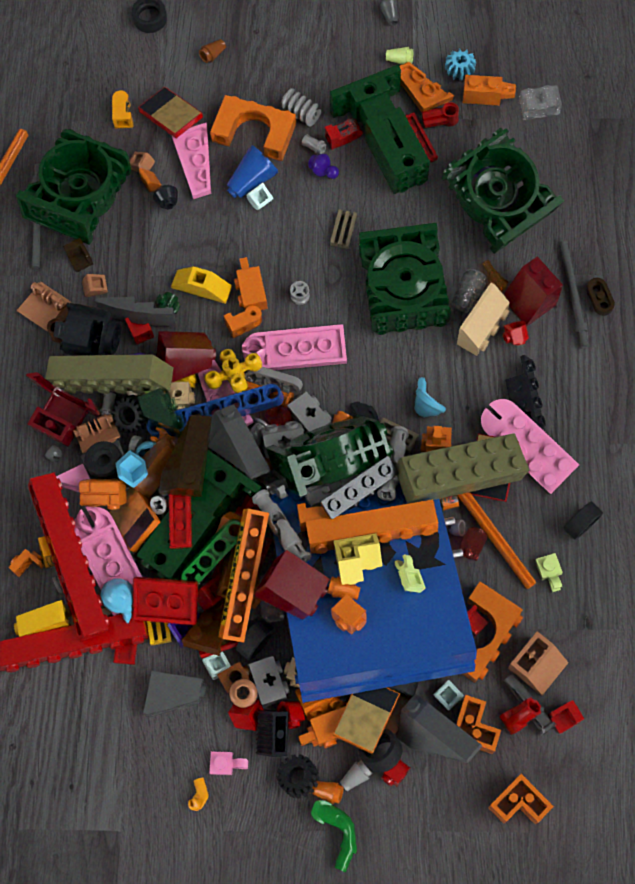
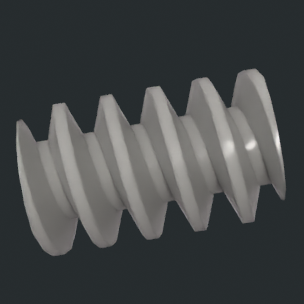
M290 88L283 96L280 107L284 111L287 110L296 114V119H300L307 126H313L321 115V109L317 110L318 104L314 103L312 105L311 99L305 103L306 96L300 98V92L294 94L295 90Z

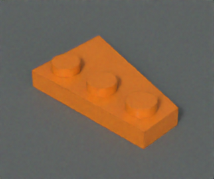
M410 62L399 66L401 69L400 84L421 112L434 109L453 100L454 95L452 93H446L441 89L440 84L430 81L426 78L425 73Z

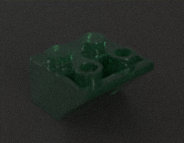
M159 388L138 397L142 412L150 422L178 436L181 435L184 423L182 418L177 416L175 411L178 409L177 403L174 398L170 397L169 393H165Z

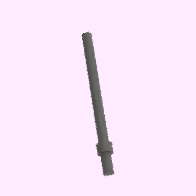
M35 164L32 183L39 181L38 172L40 164ZM33 222L32 268L39 269L41 225Z
M566 240L560 241V248L576 321L575 330L576 334L579 335L581 348L589 347L586 334L588 332L587 324L583 320L568 243Z

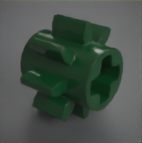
M165 292L163 296L159 294L155 301L158 308H173L174 314H177L180 308L178 297L170 292Z

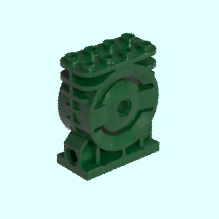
M499 128L492 134L489 140L487 138L483 139L477 144V148L466 151L459 161L453 160L442 172L444 174L442 176L443 181L448 180L450 183L448 188L456 191L457 195L455 197L459 199L467 215L479 224L484 225L483 234L491 243L490 249L494 254L553 213L564 202L561 195L556 197L548 185L539 184V174L534 162L521 147L517 148L514 146L516 140L514 138L509 139L507 128L504 130ZM510 166V169H508L507 171L504 170V168ZM486 167H492L484 170L479 174L472 188L471 182L474 175L481 169H484ZM523 182V186L518 188V198L515 205L506 212H498L511 205L517 195V185ZM492 186H496L499 192L494 191ZM529 206L535 211L534 214L528 212L527 208ZM512 222L516 224L513 229L509 226Z
M72 129L62 130L61 138H57L55 146L44 155L40 162L39 181L28 184L24 192L19 190L16 195L22 217L71 238H81L83 243L90 245L93 241L92 233L99 224V217L111 208L116 198V192H119L121 184H124L126 181V176H129L131 173L130 159L127 152L111 147L105 142L93 140L89 136L78 134Z
M437 223L359 232V256L362 267L368 270L366 293L372 331L376 334L384 335L391 331L405 332L407 329L422 330L430 326L443 327L450 321L451 308L449 306V297L447 296V286L445 285L442 264L438 258L440 246L437 235ZM402 278H409L410 280L403 281ZM430 285L427 291L424 294H422L425 291L426 286Z
M355 415L353 419H345L309 431L294 439L287 448L282 449L275 445L266 447L272 468L286 479L289 487L286 490L299 497L308 494L306 486L324 485L349 478L365 471L386 456H389L391 459L393 454L392 446L389 442L387 443L385 436L387 434L385 425L378 420L361 415Z

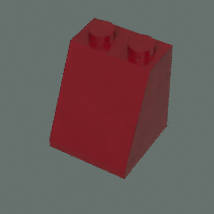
M537 256L520 269L504 293V296L510 302L509 308L521 321L526 322V326H528L557 305L563 284Z
M159 331L156 357L174 367L172 382L211 368L212 360L216 358V350L213 348L211 340L208 339L206 333Z
M285 550L274 559L253 595L303 620L316 612L318 608L316 603L319 598H323L329 588L327 584L330 579L288 550Z

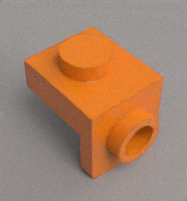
M25 549L20 555H16L12 559L11 565L8 568L20 577L33 562L42 569L44 567L41 562L43 558L34 550L30 553Z

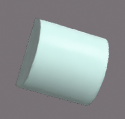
M263 183L246 195L248 201L256 210L261 209L274 199Z
M223 651L220 653V656L211 655L202 660L212 680L218 679L217 674L231 667Z
M450 680L433 694L448 711L464 697Z

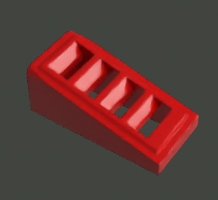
M221 572L198 589L197 602L203 610H207L223 598L216 595Z

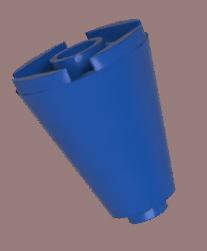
M252 145L248 148L227 183L229 187L227 191L234 198L237 196L242 198L261 183H265L274 177L278 170L268 158L262 155L260 150Z

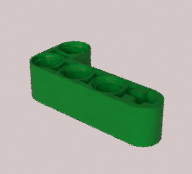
M237 519L228 520L182 569L181 580L187 581L186 574H192L196 570L193 565L196 564L202 572L200 573L197 570L194 573L195 579H189L188 581H196L199 584L232 547L237 544L239 532L232 535L229 533V527L233 524L240 526L241 522ZM217 540L225 541L224 549L216 550L214 548L215 542ZM202 556H209L211 558V562L207 566H202L199 560Z

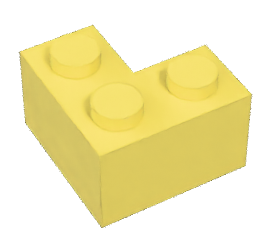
M377 533L334 540L337 566L342 585H352L364 581L362 570H373L383 566Z

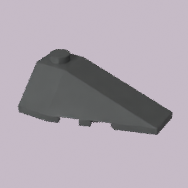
M233 404L216 411L212 415L208 450L218 453L221 459L224 461L228 460L238 471L250 479L270 472L267 462L235 405Z
M416 694L401 710L397 738L414 751H426L431 755L438 754L448 759L469 763L482 747L478 741Z

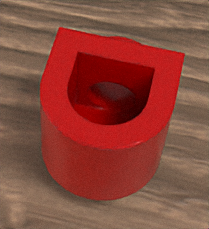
M517 321L504 325L505 332L503 333V338L506 344L523 345L529 339L526 322Z
M298 701L279 703L277 710L288 711V729L301 727L300 722L305 720L301 703Z
M399 760L396 766L384 772L381 779L389 786L394 784L398 787L411 767L402 760Z

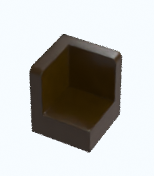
M81 238L63 246L76 272L93 265L91 256Z

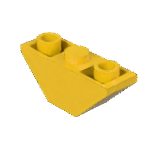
M193 266L177 270L171 288L226 304L232 285L212 271Z

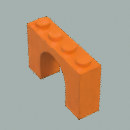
M225 95L210 131L212 142L230 147L236 129L242 123L250 120L261 121L270 129L264 144V156L283 161L296 127V114L287 110L275 109L272 106L260 105L254 101L242 100L236 96Z
M482 582L478 583L468 598L467 603L472 607L476 605L478 607L477 610L490 619L494 627V638L487 646L476 649L475 671L462 674L474 683H476L478 678L484 679L489 671L486 666L490 661L494 663L500 654V651L497 649L501 643L506 645L512 636L509 631L513 626L517 628L523 619L520 615L523 611L522 608Z

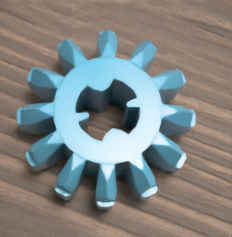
M459 48L458 52L452 50L451 55H447L445 70H447L448 76L453 75V80L459 78L462 81L465 75L474 74L476 59H474L473 53L468 54V50L461 52Z

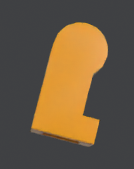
M122 90L116 91L112 96V120L115 129L133 128L132 114L128 112L131 106L129 97Z

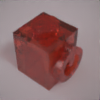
M468 528L459 549L463 550L465 558L478 560L486 544L487 533L480 528Z

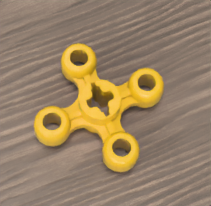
M223 350L219 355L223 371L219 373L217 371H209L205 375L207 386L210 389H218L222 385V381L228 380L235 393L247 391L248 384L244 372L247 370L252 372L260 370L262 368L260 356L257 353H250L246 356L244 362L239 363L233 350Z

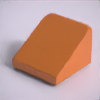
M143 168L139 169L140 178L149 192H153L162 186L152 171Z

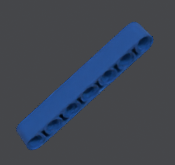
M276 384L264 385L153 417L147 422V430L154 437L159 438L160 433L154 432V429L157 425H162L161 428L165 429L170 436H175L177 432L184 429L190 415L212 416L211 413L216 408L221 410L234 403H239L237 410L241 416H246L281 405L284 401V395ZM278 392L276 398H269L271 393ZM252 398H258L257 403L250 404ZM177 419H181L178 426H173Z

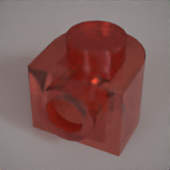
M279 405L270 408L265 413L269 425L281 426L285 425L286 422L293 421L291 411L285 406Z

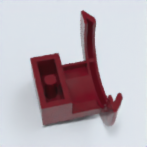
M37 372L26 374V377L51 394L43 409L37 406L27 424L39 433L69 447L75 436L73 430L77 429L76 426L82 424L87 413L95 416L100 415L96 404L89 398L87 399L88 402H85L58 387H54L52 383Z

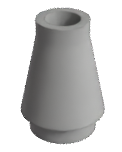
M360 760L358 763L355 762L339 782L348 792L355 786L370 779L369 776L373 773Z

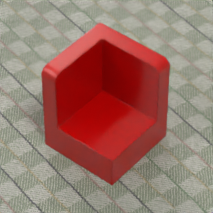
M128 317L125 318L127 327L136 345L154 338L149 323H131Z
M476 605L467 612L473 638L489 624L477 612L478 607Z
M256 700L253 705L247 708H240L233 704L228 714L235 728L256 731L258 729V723L256 722L258 719L257 711L264 709L260 701Z
M574 700L557 708L548 715L550 720L556 723L555 728L559 734L585 719Z

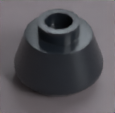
M172 185L160 186L155 190L153 200L163 209H172L178 200V190Z

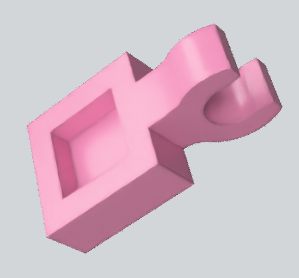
M211 752L210 774L232 775L233 769H248V760L241 758L233 759V752Z

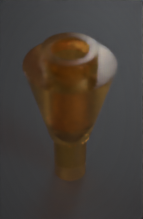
M489 260L484 261L483 266L487 271L489 285L492 282L503 292L508 285V281L493 268Z

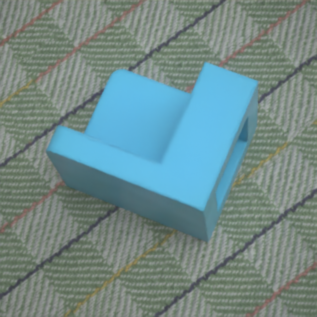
M131 450L116 462L118 478L132 488H135L148 475L145 460Z

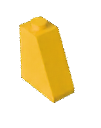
M62 600L16 616L17 623H14V630L16 635L21 637L70 626L68 617H71V613Z

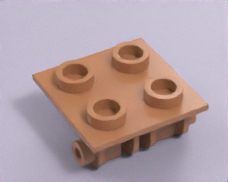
M34 282L31 285L32 293L17 309V312L45 331H48V322L56 318L67 302L71 303V301L44 283Z
M111 414L97 417L101 427H98L96 420L93 419L96 425L94 430L89 421L88 425L91 431H89L86 423L76 426L77 429L73 430L82 453L87 452L97 442L108 441L113 443L120 437Z

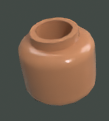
M239 679L231 685L229 696L234 705L240 708H247L255 703L258 691L252 681Z

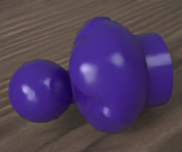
M327 154L312 155L310 157L308 166L318 177L327 175L330 179L338 177L339 170L336 166H331V161Z

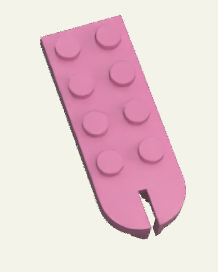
M343 324L257 332L248 336L242 344L244 361L248 354L255 352L262 360V367L271 370L347 364Z
M507 399L493 401L489 405L502 418L499 420L491 411L485 408L481 416L482 428L489 436L494 437L515 433L530 470L528 473L552 494L579 464L512 401Z
M87 506L86 509L95 525L92 528L81 509L74 520L76 526L74 530L76 536L81 538V551L83 555L87 556L89 567L100 590L105 583L117 578L127 580L133 587V578L142 577L113 517L103 508Z

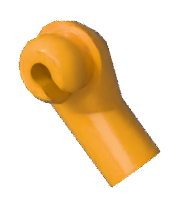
M204 778L193 781L196 793L188 801L190 810L199 811L209 798Z

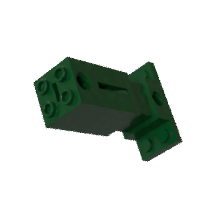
M399 65L330 91V113L332 117L344 116L350 112L357 122L361 121L366 131L365 141L393 194L403 193L416 185H423L428 181L430 160L401 107L395 108L390 99V96L400 92L401 69Z
M208 450L202 497L191 496L192 548H170L168 511L138 552L137 556L142 559L140 563L154 572L158 570L156 575L162 579L181 580L182 569L215 535L220 524L219 519L233 500L238 503L245 492L253 498L257 492L264 489Z

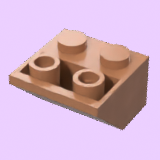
M537 631L512 661L508 669L542 696L568 662L556 646Z

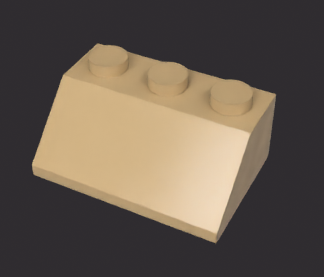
M492 282L459 329L457 345L476 356L480 351H485L489 344V337L491 335L495 336L500 327L498 324L501 320L505 321L510 313L508 310L510 302Z

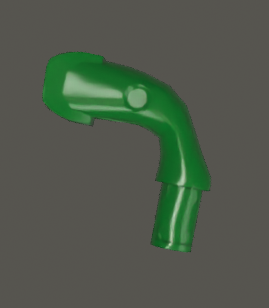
M317 800L311 811L312 818L323 825L327 823L335 826L343 832V840L340 844L341 850L334 868L346 873L353 854L357 853L355 825L350 816L332 805V803Z

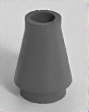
M381 0L379 7L388 25H396L398 23L397 1Z

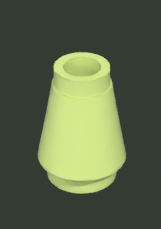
M409 47L386 51V61L402 65L407 62L413 63L414 52Z

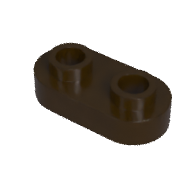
M591 279L588 282L586 291L593 308L599 315H609L615 306L610 290L603 279ZM600 305H605L607 308L603 309Z

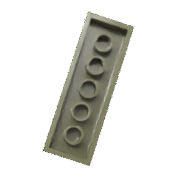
M155 355L49 356L45 379L53 383L54 387L63 388L64 392L76 394V391L86 394H92L93 391L103 394H109L110 391L126 394L127 391L143 394L144 391L161 394L162 391H170L174 367Z
M515 433L401 457L395 466L407 504L441 499L520 481L530 471Z

